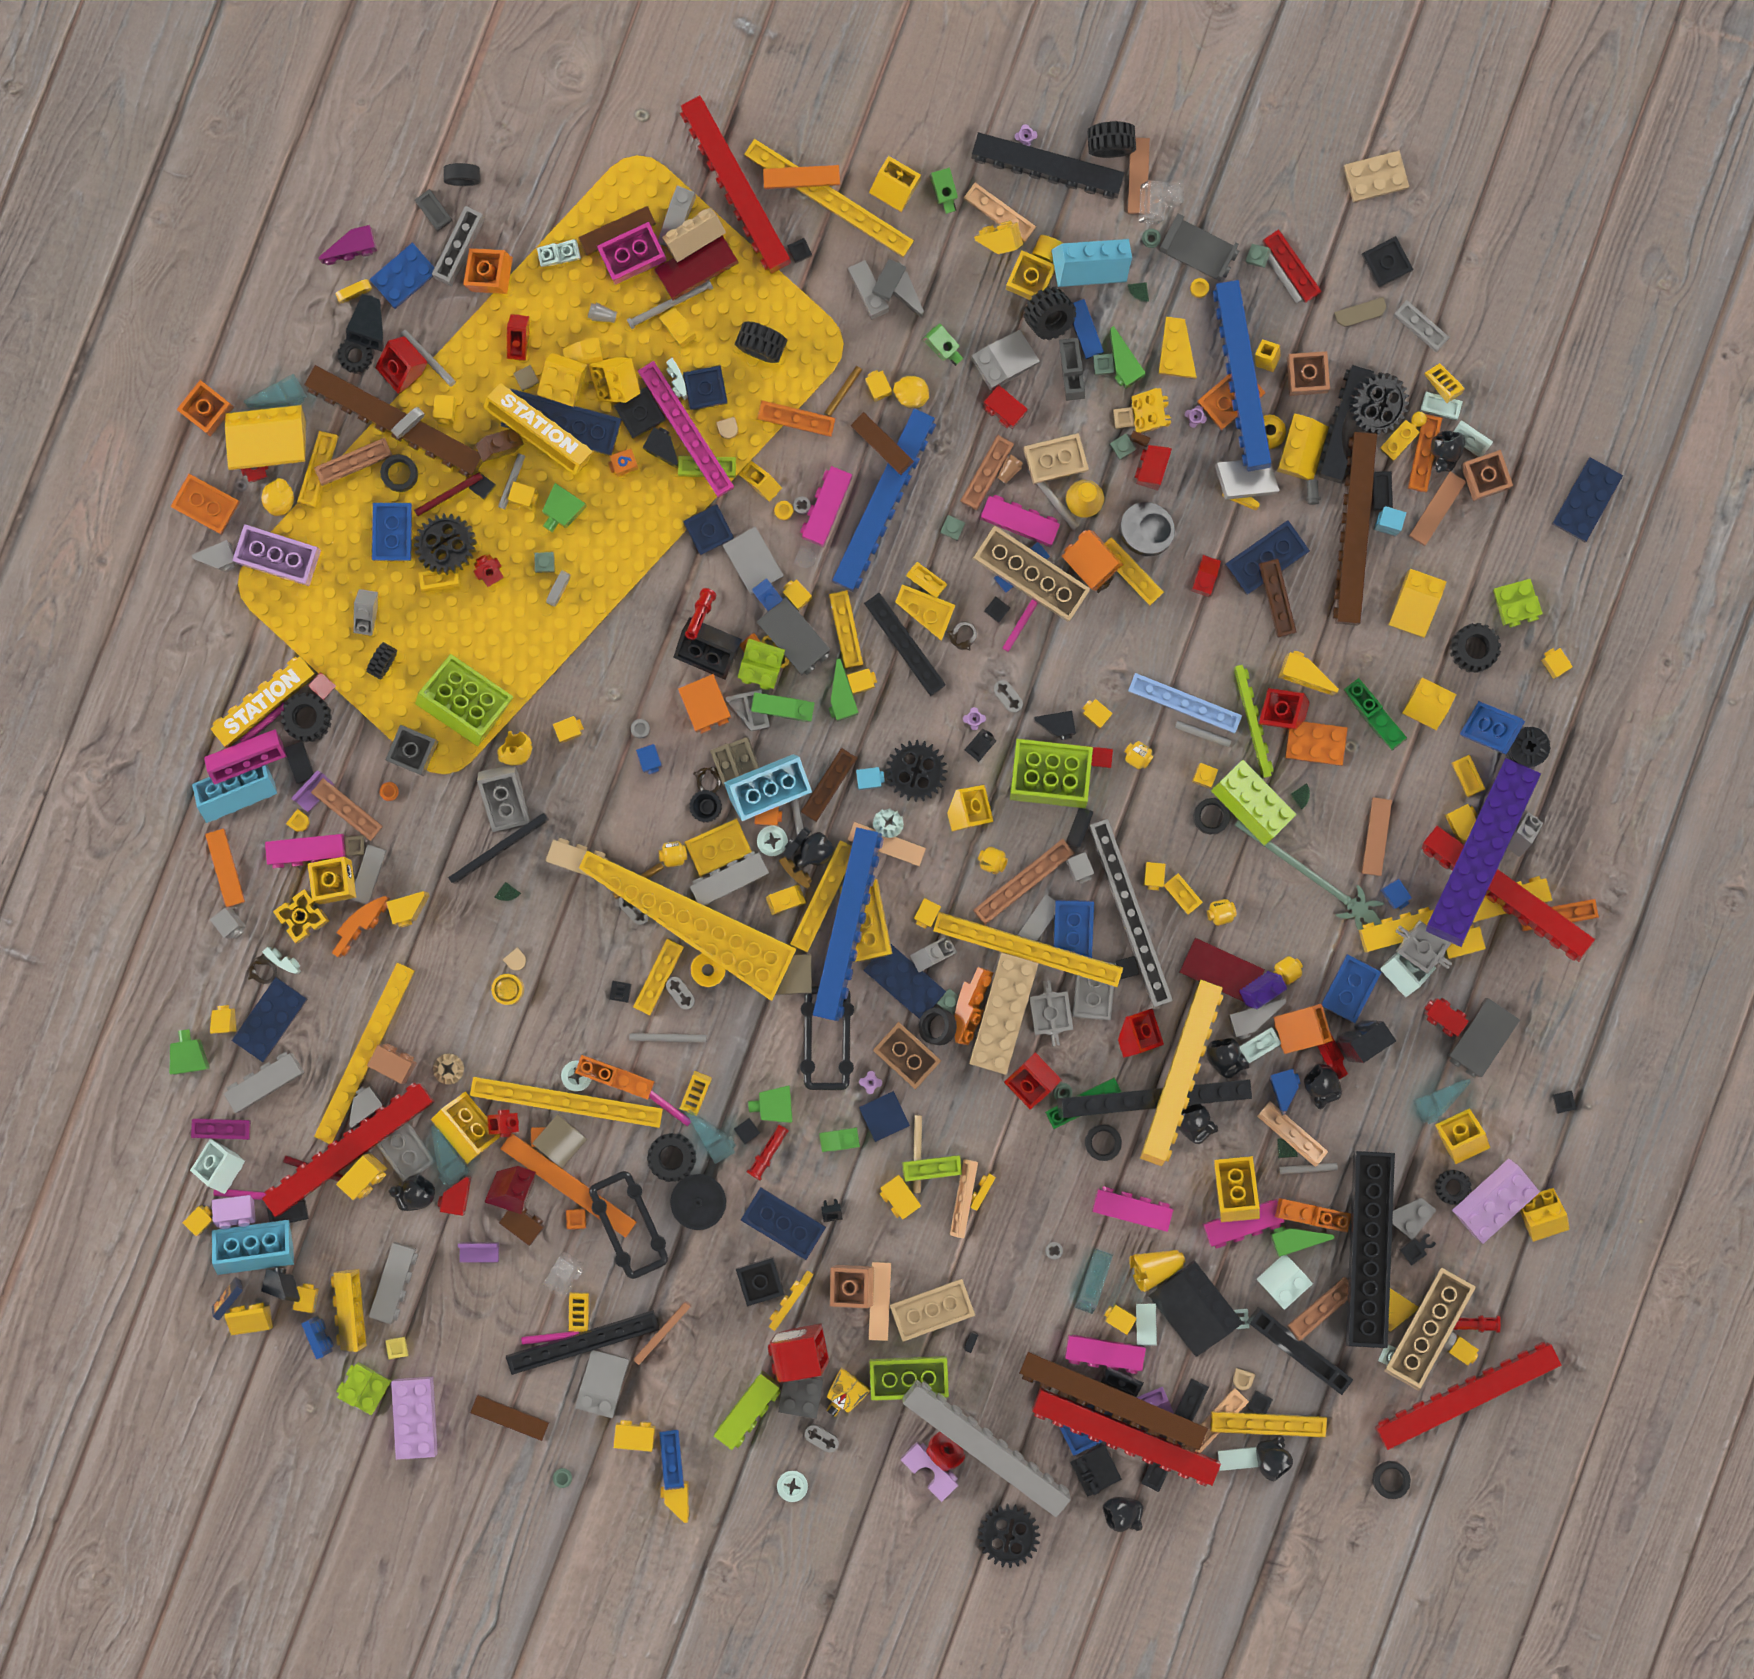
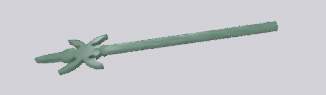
M1238 819L1235 826L1262 844ZM1271 841L1264 846L1347 905V909H1351L1352 913L1345 912L1336 914V916L1343 919L1355 917L1358 931L1363 929L1362 922H1360L1361 917L1367 923L1374 922V925L1382 924L1377 914L1372 909L1369 910L1368 906H1381L1384 903L1376 900L1365 902V894L1359 885H1356L1358 897L1360 898V901L1357 902V898L1351 899V897L1345 895Z

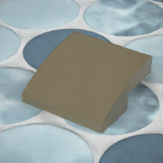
M749 737L710 750L723 786H725L724 782L760 768Z
M811 954L793 956L775 995L812 994Z
M557 1114L532 1144L563 1168L587 1141V1138Z

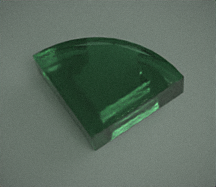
M1147 282L1127 285L1129 293L1141 302H1149Z
M1307 783L1290 794L1301 810L1307 805L1310 798V789Z
M505 882L494 898L501 901H511L519 897L521 893Z
M1277 1139L1278 1158L1298 1157L1297 1151L1284 1139Z

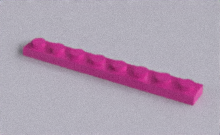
M653 361L638 370L640 377L716 496L719 498L734 489V485L656 363Z

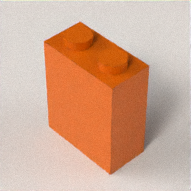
M1085 530L1078 536L1079 540L1076 543L1070 544L1065 548V553L1062 557L1090 589L1096 591L1124 564L1094 531Z
M714 674L678 688L696 733L700 731L703 734L712 730L711 726L716 724L723 726L729 723L728 719L732 717Z
M1322 1003L1273 1017L1275 1021L1274 1026L1278 1031L1281 1041L1280 1046L1284 1054L1333 1041Z

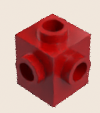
M257 467L255 470L244 468L241 469L243 476H247L248 482L252 483L267 479L266 470L269 467Z
M489 554L487 556L482 555L476 559L474 563L476 570L473 572L479 581L483 579L487 587L504 578L500 571L502 566L497 557L493 559Z
M508 1109L498 1110V1114L487 1115L489 1135L500 1134V1137H511V1133L519 1132L518 1113H510Z

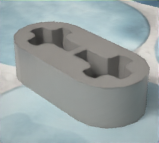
M419 407L414 408L393 427L391 432L398 439L403 437L425 414Z
M563 570L560 572L547 597L546 603L554 607L558 604L571 574Z
M1005 680L996 682L994 693L1009 712H1019L1023 702L1016 691ZM998 685L1007 686L1006 692L1008 696H1005L1003 692L998 693ZM1009 697H1011L1013 701H1019V703L1017 704V709H1015L1014 707H1009V705L1011 704L1008 700Z
M619 898L620 908L633 922L638 925H644L648 922L649 916L646 914L644 915V921H637L636 918L638 916L634 911L636 909L640 913L642 911L635 906L633 909L629 906L624 907L623 898Z
M678 977L669 978L666 988L682 1009L692 1008L695 1004V998L685 983ZM671 981L680 982L678 985L681 990L680 993L676 989H670L672 986ZM682 993L685 997H691L689 1006L686 1004L682 1005L683 999L680 996Z
M811 1424L805 1430L806 1440L822 1450L834 1452L838 1448V1438L822 1427ZM814 1428L817 1429V1434L820 1435L821 1438L819 1439L816 1436L810 1438V1433L808 1431H813ZM822 1439H834L833 1443L835 1444V1446H830V1448H827V1443L824 1442Z

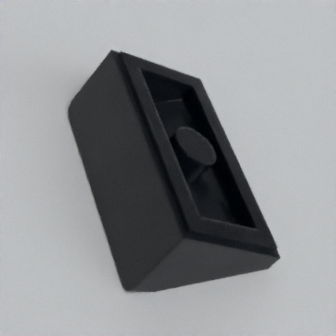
M1083 808L1078 809L1066 840L1067 844L1077 848L1081 847L1093 811Z
M1109 1367L1105 1370L1101 1383L1134 1397L1138 1396L1144 1384L1140 1380Z

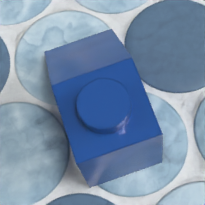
M1293 1069L1270 1076L1282 1115L1287 1113L1298 1092V1085L1301 1084L1298 1073L1294 1074Z

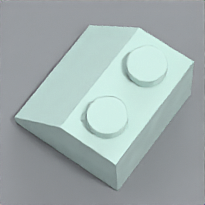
M1398 952L1380 968L1384 975L1389 978L1405 997L1418 989L1436 969L1434 966L1427 974Z
M209 1139L190 1171L208 1187L225 1194L238 1172L242 1169L245 1160L216 1140Z
M1287 1255L1281 1256L1256 1278L1284 1310L1313 1284Z

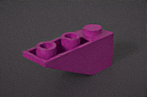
M370 225L351 229L318 257L319 261L325 265H333L337 260L350 261L355 259L354 256L362 255L366 257L373 255V252L377 251L373 229Z

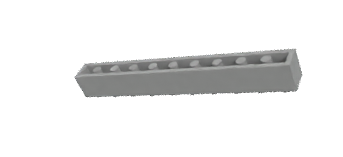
M1106 819L1091 824L1088 827L1153 1007H1157L1173 1001L1109 820Z
M916 1380L903 1396V1404L1053 1516L1057 1517L1071 1500L1068 1488L1062 1484L1058 1485L1055 1483L1053 1477L1048 1473L1043 1474L1040 1472L1036 1464L1031 1461L1028 1463L1023 1459L1024 1457L1017 1450L1012 1451L1008 1448V1444L1004 1440H997L989 1429L981 1428L977 1425L978 1422L973 1417H967L962 1414V1410L958 1406L950 1405L942 1394L934 1393L927 1383H921Z

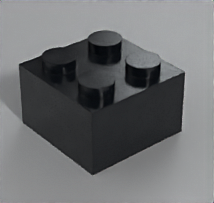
M774 1256L736 1268L747 1307L785 1294Z

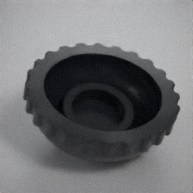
M698 791L690 799V813L700 822H712L721 814V800L713 791Z

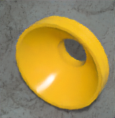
M1264 415L1265 426L1273 425L1276 429L1274 435H1267L1269 449L1277 448L1286 437L1285 424L1275 415Z
M703 953L696 956L691 964L692 978L701 986H716L725 976L726 969ZM709 964L713 967L714 972L712 975L705 976L702 973L704 965Z

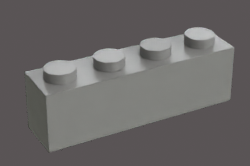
M467 206L464 207L432 273L436 280L451 287L453 286L468 255L469 248L472 247L485 221L483 214Z
M753 851L745 855V860L739 863L737 860L727 864L728 868L722 871L720 868L709 873L710 877L706 879L700 877L692 881L693 885L690 888L697 902L706 906L769 875L760 853L755 854Z
M284 1052L276 1057L278 1061L273 1064L270 1062L260 1067V1072L256 1074L252 1072L243 1077L245 1081L237 1084L235 1082L227 1087L228 1091L223 1094L235 1113L243 1111L305 1073L293 1053L287 1054Z
M398 1242L392 1243L369 1314L370 1318L388 1324L398 1320L401 1311L398 1307L400 1302H404L407 1291H404L406 1283L409 1284L413 1273L410 1270L412 1265L416 1264L419 1254H416V1248Z

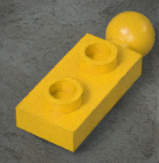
M1415 412L1412 415L1411 423L1405 420L1379 448L1392 461L1420 433L1416 428L1425 425L1427 417L1423 412Z

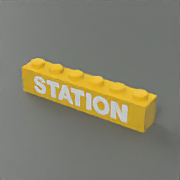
M500 383L487 396L483 406L484 409L574 475L588 462L592 450L587 445L582 444L570 433L544 416L539 410H536L524 399L514 394L509 388Z
M302 657L292 658L287 663L288 666L285 669H279L272 675L273 678L269 682L264 681L261 683L254 694L249 693L242 699L243 703L239 706H233L228 710L227 716L224 718L220 717L213 722L211 731L224 747L229 748L281 703L286 702L317 676Z

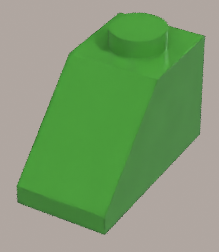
M857 1127L819 1133L822 1152L860 1147Z

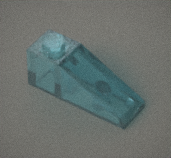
M292 374L243 402L248 408L297 406L305 401L304 399L307 395L295 374Z
M1466 1078L1413 1100L1421 1121L1428 1122V1124L1438 1121V1117L1446 1112L1471 1083L1470 1079Z
M687 1111V1116L715 1164L735 1153L734 1147L737 1145L732 1136L728 1137L725 1132L693 1111Z
M434 1125L431 1127L437 1168L440 1173L438 1176L444 1184L450 1186L469 1173L470 1170L449 1141Z
M1094 1249L1076 1300L1075 1308L1093 1314L1100 1299L1113 1257L1112 1254Z

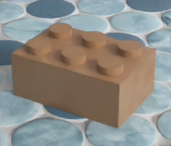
M899 1022L873 1049L881 1059L915 1090L941 1062L935 1054Z

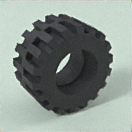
M1110 121L1095 124L1087 130L1088 152L1092 156L1115 158L1126 156L1136 151L1135 126L1133 124Z
M1047 287L1043 291L1042 289L1039 290L1036 295L1032 296L1031 300H1028V305L1024 308L1026 323L1043 340L1057 339L1060 335L1063 336L1071 328V324H1074V318L1077 314L1075 312L1076 307L1061 289L1056 287L1051 289Z
M750 321L743 322L735 341L736 347L742 352L770 363L779 362L787 343V339L781 333L762 324Z
M1472 623L1457 631L1450 645L1452 650L1450 655L1454 658L1453 662L1458 664L1461 670L1465 669L1469 673H1478L1491 667L1498 660V656L1501 653L1499 651L1501 643L1498 641L1500 638L1498 635H1495L1496 631L1489 629V626L1486 624L1481 625V623ZM1471 637H1477L1485 644V655L1480 659L1472 658L1466 652L1465 644Z
M311 693L294 695V698H289L287 700L288 703L284 704V711H281V716H283L281 723L284 725V730L291 737L303 742H314L316 739L320 740L323 738V734L326 735L328 733V727L331 728V709L322 698ZM309 706L315 709L317 719L312 727L304 729L298 726L296 718L302 708Z
M675 1133L664 1134L653 1141L647 1156L649 1169L652 1170V1173L658 1179L665 1180V1182H676L687 1177L694 1169L697 1159L696 1150L689 1139ZM668 1146L678 1147L683 1153V1162L675 1169L666 1168L660 1159L661 1152Z

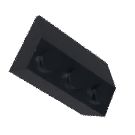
M689 617L682 629L673 658L726 680L742 639L702 623L697 638L691 640L685 636V632L692 619Z

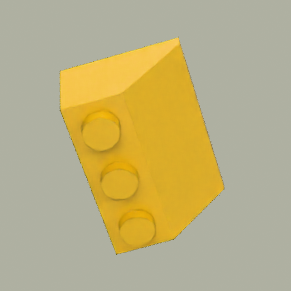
M1294 413L1276 472L1304 480H1314L1329 427L1313 418Z
M466 1091L431 1118V1121L467 1164L500 1138V1134L489 1135L488 1118Z

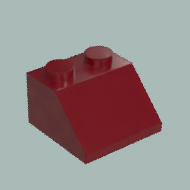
M520 1166L497 1171L486 1196L485 1203L522 1214L533 1187L536 1171Z

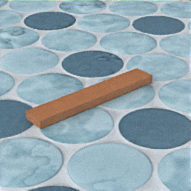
M1064 839L1060 840L973 911L983 924L986 925L1075 853Z

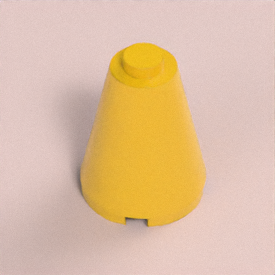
M1079 480L1069 487L1066 494V503L1072 514L1080 518L1094 516L1101 510L1104 503V494L1100 486L1095 482Z
M1178 1250L1134 1254L1129 1257L1130 1269L1134 1268L1135 1272L1133 1274L1135 1283L1144 1292L1149 1291L1181 1270L1185 1263L1183 1253H1179Z

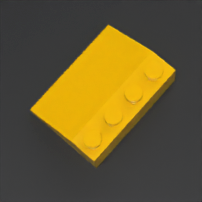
M302 405L226 413L225 434L229 470L305 462L306 420Z
M360 1270L336 1271L333 1273L334 1276H331V1286L335 1288L333 1306L337 1307V1315H335V1326L339 1327V1334L336 1335L337 1345L343 1351L357 1352L367 1346Z

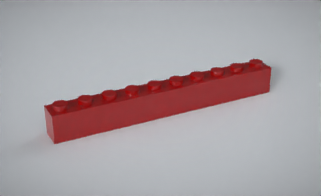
M701 95L680 105L682 112L679 114L683 122H688L691 128L688 130L693 140L697 138L700 144L697 146L702 156H707L709 161L706 163L710 171H715L718 176L715 180L720 189L724 187L726 191L724 196L728 204H733L736 209L733 213L737 220H742L744 224L742 229L746 237H751L753 240L752 248L756 254L760 253L762 257L760 262L765 270L768 269L772 274L791 264L790 257Z
M1436 826L1423 842L1421 849H1423V852L1428 857L1437 859L1443 868H1449L1453 871L1464 848V844L1439 826ZM1497 869L1486 893V898L1492 903H1498L1502 906L1503 911L1507 914L1516 916L1522 925L1530 926L1539 937L1548 939L1554 948H1560L1566 952L1565 954L1569 959L1580 962L1593 945L1595 939Z
M416 1083L411 1084L406 1088L407 1092L402 1096L398 1094L390 1100L391 1104L386 1108L384 1105L374 1112L375 1116L370 1119L366 1117L359 1122L360 1127L355 1130H348L343 1134L344 1138L339 1142L335 1140L327 1146L328 1150L323 1154L321 1151L312 1157L313 1161L308 1165L306 1163L300 1165L296 1169L297 1173L293 1176L289 1174L281 1179L280 1182L282 1184L278 1187L272 1186L264 1192L265 1196L262 1199L273 1215L279 1217L432 1105L435 1101L421 1083L417 1085Z
M1538 1343L1534 1346L1535 1349L1529 1352L1524 1350L1518 1353L1517 1358L1510 1360V1358L1503 1360L1499 1363L1500 1366L1494 1369L1489 1367L1483 1370V1374L1478 1377L1475 1375L1465 1379L1466 1383L1454 1384L1448 1387V1391L1443 1394L1440 1392L1430 1396L1431 1400L1427 1402L1419 1401L1412 1405V1409L1408 1411L1403 1409L1395 1413L1396 1417L1392 1419L1384 1418L1378 1422L1379 1425L1375 1426V1429L1384 1447L1389 1450L1562 1366L1552 1344Z
M1041 1387L1032 1406V1412L1035 1413L1034 1416L1039 1419L1045 1420V1418L1053 1420L1052 1424L1063 1428V1425L1070 1427V1431L1078 1435H1081V1433L1089 1435L1088 1438L1095 1442H1099V1440L1104 1441L1106 1446L1117 1450L1118 1447L1125 1450L1124 1453L1129 1456L1135 1457V1455L1143 1457L1142 1461L1153 1464V1462L1160 1464V1468L1171 1472V1469L1179 1472L1178 1475L1185 1479L1192 1477L1196 1479V1483L1207 1487V1484L1213 1486L1221 1466L1220 1461L1196 1451L1192 1452L1185 1449L1182 1445L1171 1443L1165 1438L1157 1437L1148 1433V1431L1138 1429L1126 1422L1117 1420Z

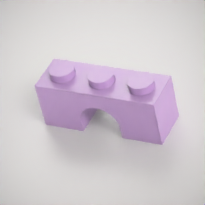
M916 1442L901 1457V1461L914 1474L923 1467L932 1469L935 1477L928 1485V1489L942 1502L958 1486L956 1482L958 1478L953 1472L943 1471L928 1456L926 1452L927 1446L924 1443L920 1445Z

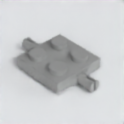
M1419 920L1409 932L1402 926L1398 927L1399 930L1396 929V933L1404 938L1396 951L1428 974L1438 963L1446 969L1449 968L1448 965H1452V962L1444 957L1445 951L1451 943L1426 932L1427 925Z
M1051 980L1047 981V984L1046 981H1042L1044 993L1039 996L1029 997L1035 1035H1051L1052 1046L1060 1045L1058 1034L1063 1031L1073 1030L1068 991L1052 992Z

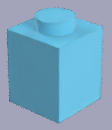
M879 767L856 770L859 790L880 788L881 783L885 782L884 772L879 771Z

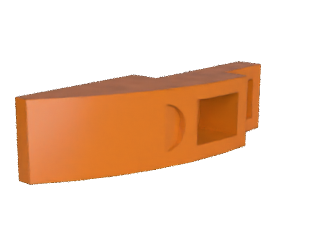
M387 896L377 898L353 913L336 932L342 938L332 954L339 958L342 955L346 956L351 949L349 945L353 939L356 941L361 935L362 931L360 929L362 927L366 930L374 929L379 922L378 916L380 913H385L388 909L386 902L390 898Z
M978 967L971 983L964 981L955 1011L957 1025L955 1042L969 1046L970 1041H972L974 1032L984 1010L979 1008V1005L984 999V994L992 981L994 972Z
M581 1055L575 1071L576 1074L647 1100L655 1081L584 1055Z
M1279 1198L1275 1217L1348 1233L1351 1213Z

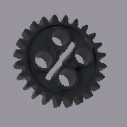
M1379 372L1378 375L1372 373L1371 378L1365 376V383L1359 381L1360 388H1354L1357 394L1351 395L1355 400L1349 403L1354 406L1350 413L1355 414L1352 419L1357 421L1356 425L1361 427V430L1378 435L1381 432L1387 434L1388 429L1394 430V424L1400 425L1399 418L1405 419L1402 413L1408 412L1404 406L1409 404V402L1405 401L1409 395L1404 393L1407 387L1402 386L1403 381L1398 380V377L1392 376L1389 373Z
M443 513L441 519L435 515V521L428 518L429 524L422 523L424 530L418 529L417 531L420 536H415V540L419 542L414 544V547L418 549L415 553L417 556H420L418 558L420 563L424 562L423 566L425 568L430 566L431 572L437 569L439 575L442 570L445 571L446 575L449 574L451 569L455 574L457 567L463 570L462 564L469 565L467 558L473 559L474 557L471 552H476L475 547H473V545L477 544L476 540L473 539L476 535L474 532H471L473 530L471 525L467 526L466 520L461 522L460 516L454 519L453 514H450L449 518H447L445 513ZM453 529L450 534H444L445 530ZM431 539H437L435 544H428ZM457 544H463L461 549H454ZM441 554H447L445 559H438Z
M916 740L915 745L908 741V747L901 744L902 750L895 748L896 756L890 754L893 761H887L886 763L891 766V768L885 769V772L891 773V775L886 777V780L893 781L889 784V787L895 786L894 793L900 791V798L907 795V801L914 797V801L917 802L918 797H921L924 802L926 795L931 799V792L938 794L939 792L936 788H943L940 781H946V778L942 776V774L948 772L942 769V767L947 765L945 762L941 763L944 755L937 756L939 749L933 751V744L926 747V741L922 745H919L918 740ZM906 755H914L915 762L907 764L904 760ZM922 755L919 767L922 773L917 774L915 785L912 788L910 785L914 772L911 769L916 768L918 757ZM927 759L932 760L934 763V767L930 770L923 767V762ZM901 773H908L910 780L906 783L899 780ZM920 778L928 780L929 784L926 788L918 786L917 782Z
M1008 1503L1006 1504V1509H1003L1001 1505H999V1511L992 1508V1515L985 1514L988 1520H981L984 1527H978V1530L983 1533L977 1536L978 1539L983 1540L979 1543V1547L985 1546L982 1553H989L987 1559L994 1558L995 1565L998 1561H1001V1567L1008 1563L1009 1568H1011L1014 1562L1019 1567L1020 1560L1026 1564L1025 1557L1033 1558L1030 1552H1037L1034 1544H1040V1541L1035 1539V1537L1041 1536L1039 1532H1035L1039 1528V1525H1033L1036 1519H1029L1031 1512L1029 1511L1024 1514V1507L1018 1511L1016 1504L1013 1506V1509H1010ZM1000 1519L1007 1522L1006 1527L1003 1529L996 1526L997 1521ZM1014 1519L1011 1530L1014 1537H1010L1008 1551L1005 1553L1004 1548L1007 1540L1004 1534H1008L1010 1520ZM1018 1524L1026 1526L1023 1533L1015 1531V1527ZM994 1539H1001L1003 1541L1002 1546L995 1548L992 1545ZM1014 1543H1019L1022 1545L1020 1551L1014 1552L1011 1550V1546Z

